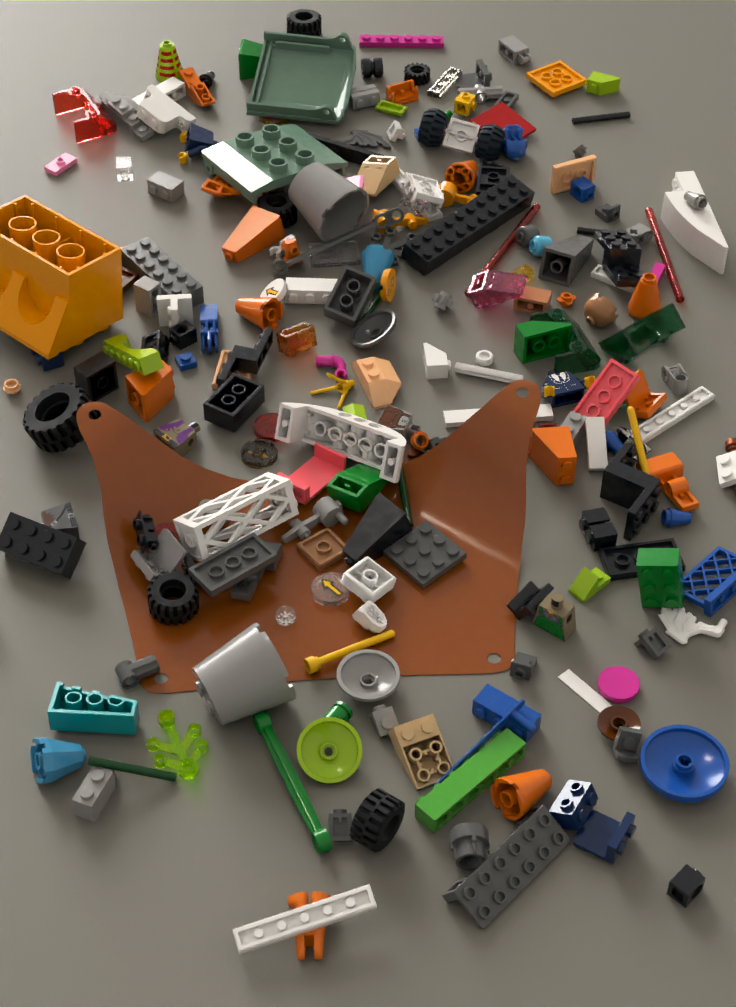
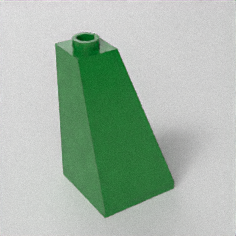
M246 39L241 40L238 53L240 80L255 78L263 44Z

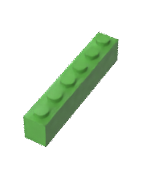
M508 728L501 733L495 734L486 746L482 745L474 756L465 759L462 766L456 771H451L443 782L435 784L431 792L425 797L421 796L416 801L415 818L433 833L437 832L492 785L497 778L501 777L525 756L526 742Z

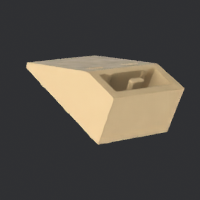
M371 155L362 163L357 176L364 175V190L368 193L369 197H376L401 173L396 157Z
M434 714L398 725L388 732L394 750L416 790L437 783L453 767Z

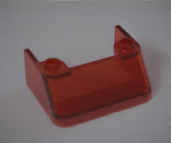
M74 86L67 90L52 93L56 116L81 108L86 110V118L73 121L77 143L109 135L117 131L116 122L100 102L82 88Z

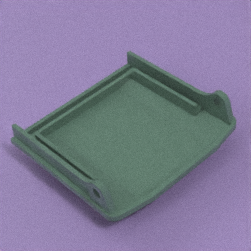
M264 31V42L250 99L246 102V115L329 124L340 123L349 104L356 71V47L351 44L349 36L344 32H340L333 37H320Z
M267 124L262 127V130L257 132H239L235 135V138L222 141L201 151L206 173L209 176L219 175L253 204L257 203V194L291 184L295 176L311 163L320 162L342 176H345V167L348 166V162L295 124L280 126Z

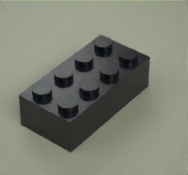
M10 512L0 534L1 552L68 579H71L86 545V542L75 536Z

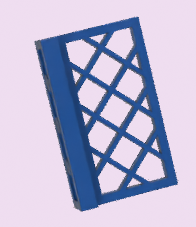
M720 546L712 551L683 577L684 587H691V590H685L684 599L704 608L705 615L709 617L714 615L736 595V567H732V564L736 563V554ZM719 554L726 557L725 559H716ZM714 565L715 569L704 570L705 566ZM718 565H729V568H718ZM731 573L729 577H720V574ZM706 575H717V578L706 579ZM695 576L703 577L701 580H692ZM719 584L717 588H708V585ZM705 585V589L694 590V586ZM696 595H707V597L701 600Z

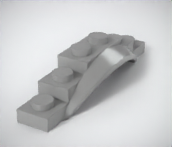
M108 91L101 93L95 98L96 103L103 109L108 107L118 114L142 142L155 135L154 130L137 117L139 105L132 98L120 96L119 94L115 95L113 92L110 94Z

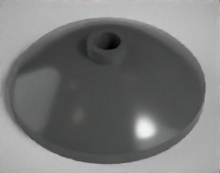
M381 309L362 318L351 331V343L357 348H370L384 342L395 329L397 323L395 313L389 309Z

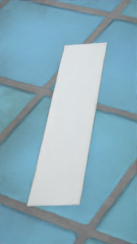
M568 669L558 676L560 680L597 711L601 712L605 708L613 706L571 670Z

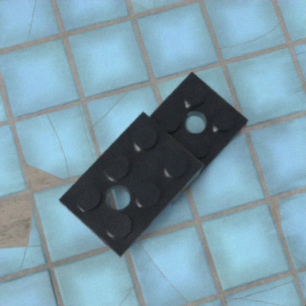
M602 229L601 231H595L594 238L604 249L602 261L604 272L616 287H637L644 274L639 268L641 247L626 230L617 229V231Z

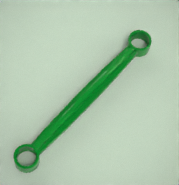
M266 710L253 714L255 728L258 734L263 736L275 766L286 784V789L311 833L312 842L317 853L321 854L332 850L333 846L326 828H322L305 788L273 730L269 714Z

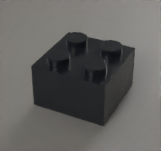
M103 351L73 367L76 384L84 389L92 402L98 401L119 388L116 362Z

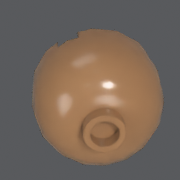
M595 293L587 300L584 306L586 321L589 325L600 328L609 326L618 317V314H615L617 309L605 296L600 298L598 297L599 294Z

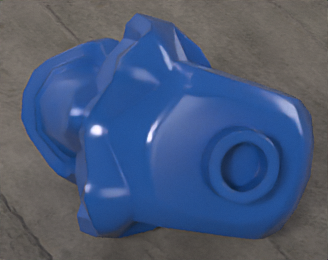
M508 124L503 129L505 140L502 143L501 151L507 157H510L511 160H520V157H524L526 153L528 139L522 138L524 129L521 126Z

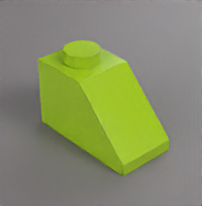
M593 71L587 79L586 92L599 96L618 92L621 78Z

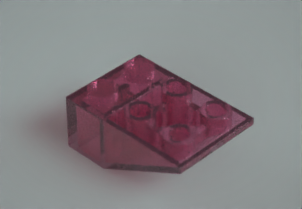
M492 270L474 274L468 296L476 310L487 308L497 303L501 304L507 300L518 299L523 294L527 275Z

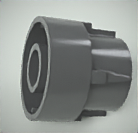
M474 822L456 825L450 831V848L453 852L454 860H456V865L464 870H475L490 853L488 829L484 825Z

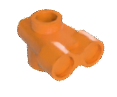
M285 239L282 242L281 248L285 251L284 261L301 254L299 253L296 239Z

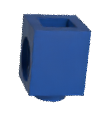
M583 176L571 181L570 194L580 203L594 198L595 185Z

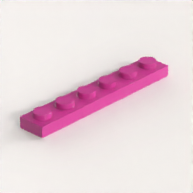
M364 34L359 36V47L443 49V36Z

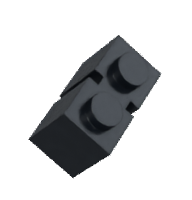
M605 507L582 511L579 526L581 531H584L586 542L588 545L590 544L593 552L598 551V548L616 546L618 534L612 522H610Z

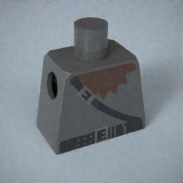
M70 502L41 512V524L79 538L78 526Z

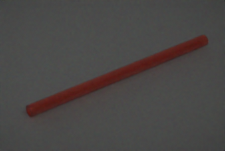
M648 207L645 209L649 225L654 231L653 236L662 262L666 264L665 270L676 302L682 303L685 299L653 209Z

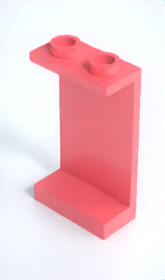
M316 442L314 444V456L290 476L278 472L276 475L290 479L293 484L295 499L306 505L327 487L326 485L337 473L346 470V456Z

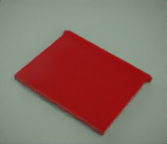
M503 102L498 103L475 118L469 119L470 123L475 122L480 125V130L484 125L488 124L497 125L502 129L508 124H517L524 129L522 138L536 131L533 125Z

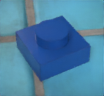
M191 351L175 356V362L181 372L197 367V361Z

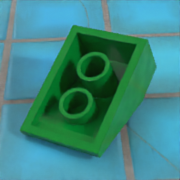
M528 321L515 325L513 352L522 364L567 353L570 349L572 324L546 321Z

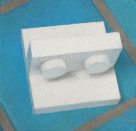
M191 294L157 295L159 326H169L171 328L184 320L194 325Z

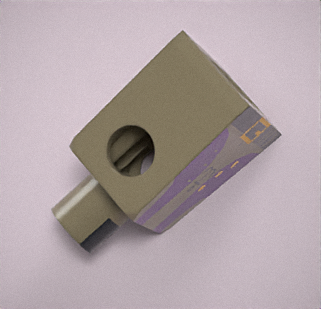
M177 419L154 429V437L183 457L196 446V433L200 431V426L195 421L187 425L181 419Z

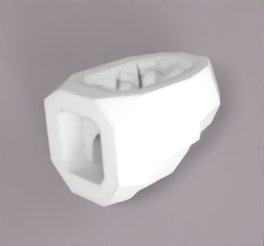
M367 601L352 614L355 621L364 629L370 630L373 633H381L386 628L387 620L384 613L371 601Z

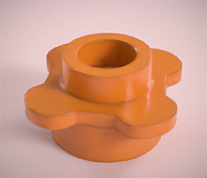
M562 292L561 296L557 298V302L562 307L569 308L577 297L571 293Z

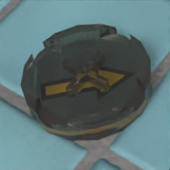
M255 439L251 443L248 441L241 448L242 462L250 468H267L273 465L278 457L275 444L266 439Z

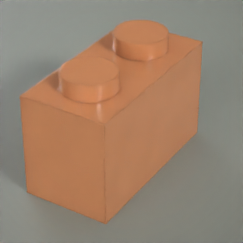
M519 284L514 295L513 310L546 317L551 305L552 291Z

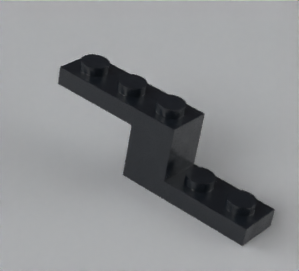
M265 328L263 334H260L259 342L255 344L254 349L235 345L233 350L229 351L227 361L223 363L222 371L216 377L218 388L236 371L257 375L273 343V328Z

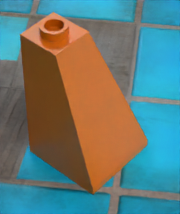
M253 205L221 247L224 257L229 261L239 263L283 240L286 235L280 215Z

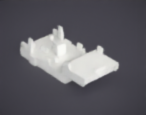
M407 172L404 174L406 182L404 187L410 186L409 190L414 193L412 204L417 198L419 201L425 200L432 202L434 205L436 204L435 210L438 207H442L445 200L444 193L441 192L437 180Z

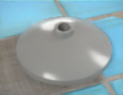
M373 649L358 650L347 655L338 665L337 683L340 689L350 698L363 702L379 701L390 696L396 690L400 681V670L396 661L384 652Z

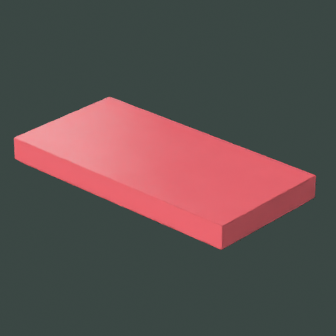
M611 358L573 411L580 413L582 417L583 415L588 417H604L606 427L641 377Z

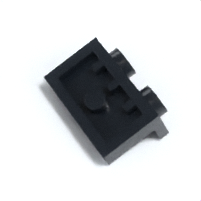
M161 330L142 337L141 349L153 348L158 350L161 360L167 364L170 341Z

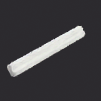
M460 362L455 364L454 369L456 373L506 383L524 379V376L520 374Z

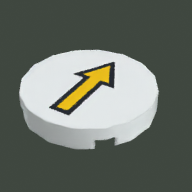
M282 278L276 279L268 284L260 297H274L281 301L287 293L286 287L288 284Z

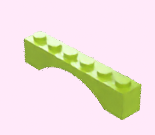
M122 333L103 340L104 346L102 348L105 354L144 376L164 368L158 350L153 348L132 349L128 337Z

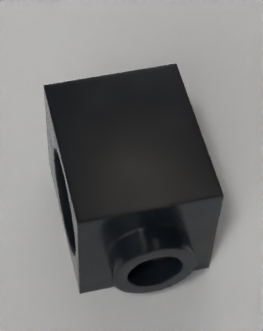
M187 320L169 328V340L172 345H175L180 350L197 342L196 328Z
M686 864L670 880L667 894L686 908L703 890L706 878L697 869H693Z

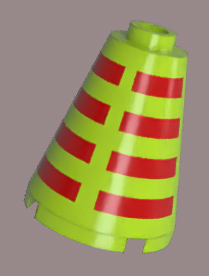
M165 40L159 46L155 77L160 82H164L171 77L182 80L179 76V70L183 68L175 45L170 40Z

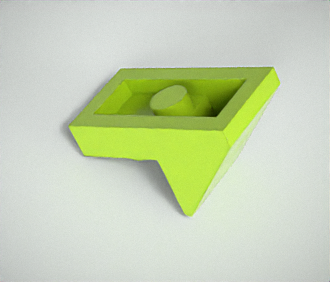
M584 567L569 588V593L584 603L607 586L611 581V577L597 567L591 571Z

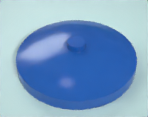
M670 725L654 731L643 743L639 758L641 773L652 789L668 799L685 803L701 802L719 793L727 781L730 768L729 758L722 744L708 732L688 725Z

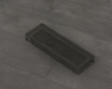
M449 67L427 91L428 96L440 99L462 75V70Z

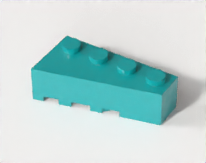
M58 681L56 682L47 711L50 730L136 735L140 720L138 701L116 695L103 696L99 691L93 690L91 693L83 691L81 687L74 685L70 688Z

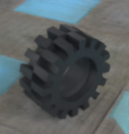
M423 63L408 64L404 69V81L412 79L414 86L418 85V87L421 84L423 86L425 83L428 84L430 81V67H427L426 64L423 65Z

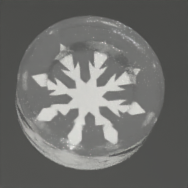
M290 606L279 607L275 612L276 622L282 626L293 624L296 620L295 610Z

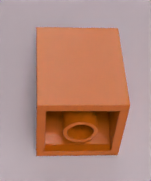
M163 360L164 368L144 376L136 371L125 375L128 403L145 423L149 422L174 398L175 384L172 378L174 372L172 367Z
M569 426L532 428L530 459L554 485L574 484L577 455Z

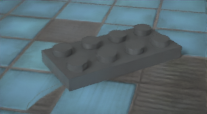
M253 532L188 568V573L213 597L277 561L278 554Z

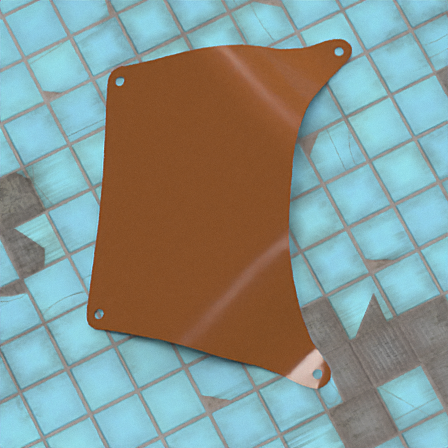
M517 380L511 382L440 444L420 457L402 464L414 524L412 529H415L427 520L467 553V558L424 589L418 586L384 556L375 560L377 564L397 578L394 588L374 602L384 613L387 620L386 628L381 633L394 630L395 636L365 649L378 650L391 656L399 667L400 676L498 673L510 669L511 661L515 659L516 616L507 607V604L518 591L526 516V463L530 436L541 400V391L538 385L532 381ZM519 388H525L529 394L527 397L522 398L517 396L516 391ZM88 402L78 409L76 413L77 424L93 458L101 488L107 541L125 608L136 661L153 654L160 667L159 672L140 679V684L146 691L152 693L195 691L196 679L192 668L254 623L260 625V633L265 631L278 652L289 676L285 677L287 682L337 678L338 665L345 657L322 665L318 672L313 674L307 673L303 660L310 656H317L319 658L381 634L364 629L352 617V614L365 602L341 584L343 573L351 568L345 562V558L319 572L297 550L296 544L303 541L300 537L284 543L281 539L285 533L292 529L290 524L293 519L298 518L304 521L314 515L313 507L316 502L323 497L329 496L327 487L306 505L298 502V515L258 535L262 540L282 543L283 555L275 572L264 571L251 601L231 598V590L234 585L211 597L197 583L199 608L191 621L187 620L185 624L178 623L179 626H174V624L167 626L164 622L161 624L157 619L154 620L149 612L147 588L148 585H151V582L145 578V574L135 565L134 560L130 557L133 550H140V546L137 545V533L133 529V520L137 517L139 510H141L142 516L148 514L153 518L155 531L152 533H156L157 537L162 529L166 528L179 541L173 519L195 509L203 499H215L249 481L232 478L193 463L105 403ZM99 410L101 416L93 420L89 418V412ZM389 481L379 493L403 510L398 483ZM268 499L260 510L270 506ZM372 502L362 513L342 506L348 523L343 525L339 521L336 525L329 528L346 544ZM254 503L236 512L247 514ZM271 517L265 518V519H261V520L269 521V519H270ZM230 521L228 523H224V525L219 531L231 526L232 524L238 521ZM322 522L318 523L310 529V536L327 527ZM212 524L202 528L203 534L207 533ZM230 538L224 539V540H220V541H222V542H228ZM193 559L194 562H195V564H197V563L200 562V561H197V560ZM183 560L175 570L177 573L184 572L181 567ZM321 579L333 581V585L343 594L338 597L330 589H324ZM169 597V598H167V600H177V599H180V597ZM286 612V617L288 616V619H290L292 622L286 620L287 624H285L284 620L282 623H280L281 620L278 618L281 617L280 614H282V616L285 617L284 613ZM491 653H496L500 655L501 660L495 664L490 663L487 660V656ZM157 674H166L168 680L163 684L156 683L154 678Z

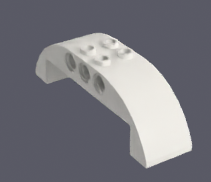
M280 403L275 439L288 444L303 441L314 445L317 442L345 455L349 459L381 470L379 478L398 483L406 447V439L400 433L381 424L336 409L302 403Z

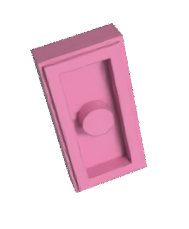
M64 153L44 167L45 171L58 176L76 164L77 158Z

